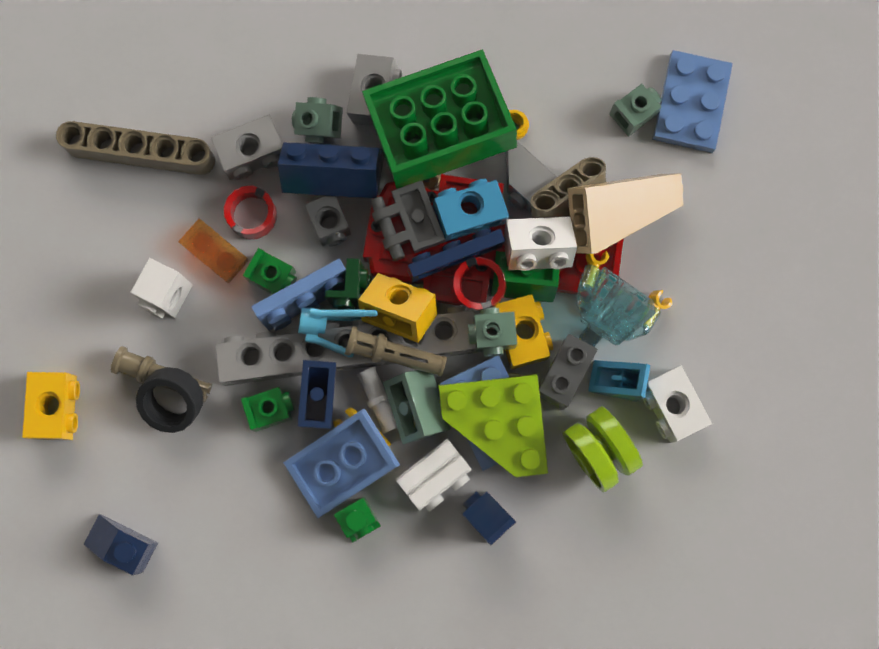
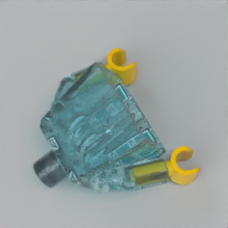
M607 251L602 254L600 261H597L593 254H586V261L589 265L585 266L578 284L576 306L580 311V321L587 326L579 335V339L593 347L602 338H605L613 345H620L623 341H630L649 334L661 315L660 310L667 309L672 305L671 298H664L660 304L659 297L663 290L652 291L649 296H646L604 267L600 270L599 266L607 262L609 258Z

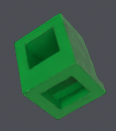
M260 248L257 249L243 274L249 283L272 295L295 283L297 277L294 276L296 270L293 266L266 253ZM270 268L277 270L273 278L266 277Z
M280 387L241 399L250 430L254 432L292 420L290 412L295 410L291 395L289 392L284 393ZM269 401L273 402L274 410L271 413H265L263 410L264 404Z
M361 498L334 514L346 538H350L352 543L381 527L366 498Z

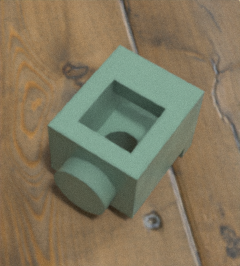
M640 84L621 100H617L609 114L629 137L657 116L662 107L659 104L661 98L654 88L649 87L646 89L643 84ZM635 101H637L642 106V108L637 107L635 105Z

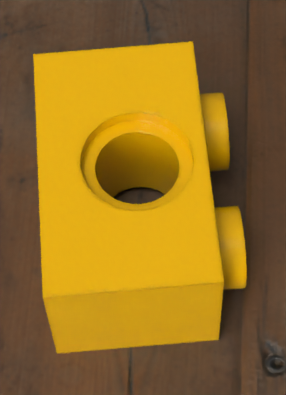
M377 273L358 299L360 310L378 311L377 316L361 317L363 322L419 343L437 316L435 294L424 288H417L401 282L397 278H390Z
M533 294L501 302L494 306V308H499L500 313L514 312L516 327L520 324H526L533 331V336L529 339H522L517 335L516 348L505 350L510 369L513 370L548 360L550 357L549 351L553 350V343L549 332H543L540 321L544 320V313L540 301L535 302Z
M27 372L22 438L34 440H73V433L78 428L75 400H78L80 396V383L77 381V376L66 372ZM56 398L59 402V407L51 415L48 411V405L51 400Z

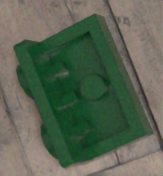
M347 258L345 291H325V298L333 308H338V310L359 309L358 299L372 282V276L369 275L368 269H365L360 259Z

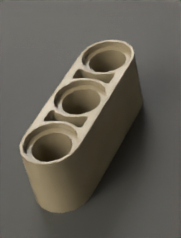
M597 157L585 158L541 188L531 197V217H570L567 188L606 182L605 162Z

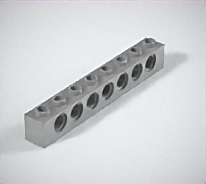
M464 306L447 309V314L437 315L419 343L408 344L403 340L402 336L363 322L361 319L352 321V326L357 327L360 332L371 335L383 333L389 337L390 342L439 356L448 357L478 353L476 352L475 344H469L468 324H473L474 310L467 311ZM339 323L326 324L325 334L318 333V336L340 346L341 341L349 337L352 326L339 327ZM438 326H449L453 331L452 337L448 340L438 339L434 333ZM298 328L289 329L288 334L276 336L275 332H261L256 334V339L244 340L243 336H230L224 338V343L215 344L219 383L225 386L302 376L303 360L336 362V371L394 363L381 360L380 363H373L371 358L356 354L350 358L328 348H325L320 356L311 357L308 354V348L312 343L305 342L306 334L298 333ZM357 342V344L363 345L370 348L372 347L371 345ZM282 346H290L292 348V355L286 361H278L276 357L278 349ZM387 349L384 350V352L393 354V351ZM251 350H258L260 353L259 361L252 366L246 365L245 355ZM400 353V356H402V357H406V358L413 359V360H422V359H419V358H415V357L408 356V355H404V354H401V353Z

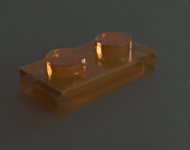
M200 218L178 241L185 249L228 284L249 261L245 255Z

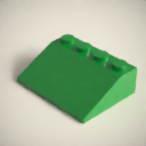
M483 49L362 91L396 189L517 148L516 126Z

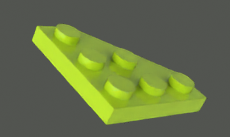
M537 374L438 385L443 420L514 477L548 474Z

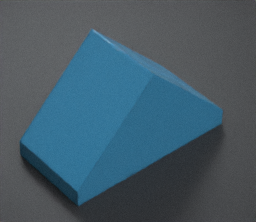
M594 360L588 391L637 402L645 398L651 365Z

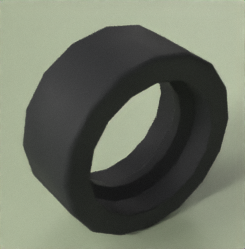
M171 367L154 371L139 387L136 395V408L141 418L150 427L167 433L185 430L198 416L204 403L203 391L199 383L189 373L179 368ZM156 386H166L176 390L183 397L187 405L186 412L175 414L164 410L154 397V388Z

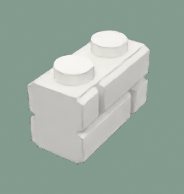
M447 438L395 480L419 511L425 507L430 512L444 501L441 496L444 491L449 487L456 491L470 480L466 474L472 469Z

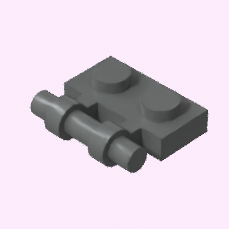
M422 180L391 191L395 204L386 207L383 197L371 200L374 210L372 213L375 224L380 225L384 236L382 243L385 250L390 252L393 261H398L405 257L401 246L410 242L414 254L445 243V238ZM400 215L405 231L396 234L391 219Z

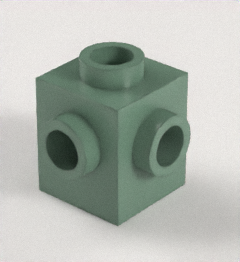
M308 97L307 103L296 102V107L292 114L294 134L305 136V142L324 143V138L341 139L343 107L326 104L325 98Z
M499 308L481 309L480 314L474 315L473 324H468L469 344H475L476 352H484L485 357L504 355L503 350L515 349L517 346L515 313H500ZM492 329L497 335H489L487 330Z

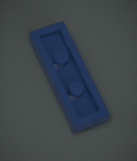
M490 228L473 234V240L461 244L460 240H456L442 247L443 251L431 256L430 252H425L411 259L413 263L408 265L407 270L412 283L464 263L470 258H476L502 248L505 239L501 230L498 229L491 232Z

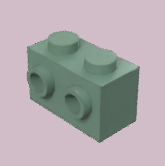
M414 370L404 372L383 382L402 444L426 439L451 429L450 424L442 419L439 390L432 373Z

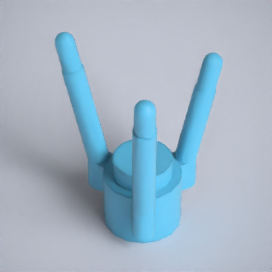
M301 308L298 333L306 334L305 342L316 343L344 355L345 348L318 336V333L325 334L327 320L355 321L360 320L361 317L377 316L378 311ZM351 353V355H350V356H348V355H345V356H347V357H350V358H351V357H353V356H354V354H353V353Z

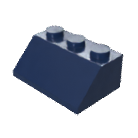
M283 142L278 160L282 193L377 198L384 163L383 151L380 148Z

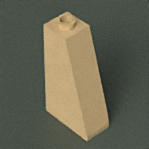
M681 173L657 174L567 188L570 217L577 244L576 253H598L684 205Z

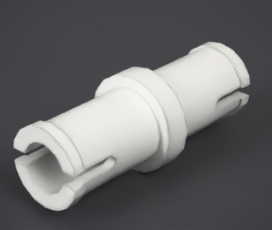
M374 366L357 374V377L369 399L366 403L369 408H373L384 434L397 428L386 391Z

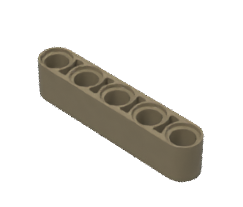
M76 121L64 122L56 131L57 142L70 155L76 158L205 175L215 166V157L206 142L198 138ZM76 135H80L79 141L70 145L71 139ZM111 139V144L107 148L100 149L103 141ZM138 143L143 144L139 152L131 153L134 145ZM174 148L173 153L169 157H161L165 149ZM205 152V156L201 161H192L196 153Z

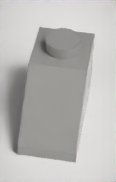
M517 141V148L505 152L507 193L509 194V200L520 210L525 208L530 213L531 197L557 178V176Z

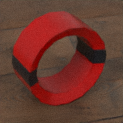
M253 185L242 186L234 190L227 197L224 205V217L229 227L238 236L249 240L259 239L267 235L274 228L277 220V209L270 195L262 188ZM247 198H258L268 205L266 220L260 226L253 229L239 227L234 221L236 206Z
M483 257L470 258L456 270L453 288L455 295L461 303L469 309L480 311L481 309L492 308L501 301L506 290V280L499 265L491 259ZM476 266L489 267L498 276L499 287L497 293L492 299L484 303L471 302L462 292L461 282L463 276L469 269Z

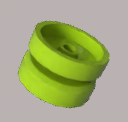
M601 406L586 416L589 430L584 425L576 423L562 432L581 469L599 490L606 492L619 483L616 469L620 473L629 476L643 467V461L624 428L606 408Z

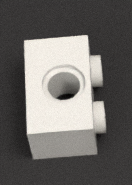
M571 217L506 219L504 249L508 270L562 269L573 266L577 244Z
M149 258L130 293L139 298L137 305L145 308L146 311L162 319L165 314L175 318L193 284L178 271Z
M682 365L647 382L645 398L642 400L649 410H654L659 420L656 422V426L664 439L668 438L670 443L677 442L712 424ZM669 397L675 398L680 404V410L676 415L670 413L666 407Z

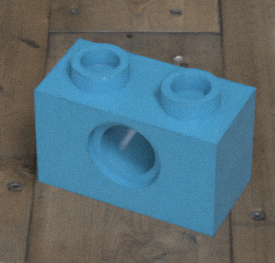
M479 179L470 183L467 189L457 191L456 188H450L437 194L438 197L434 198L432 207L445 242L506 223L509 214L497 180L487 182V179ZM465 202L473 203L477 208V213L472 215L466 214L462 210L461 204Z

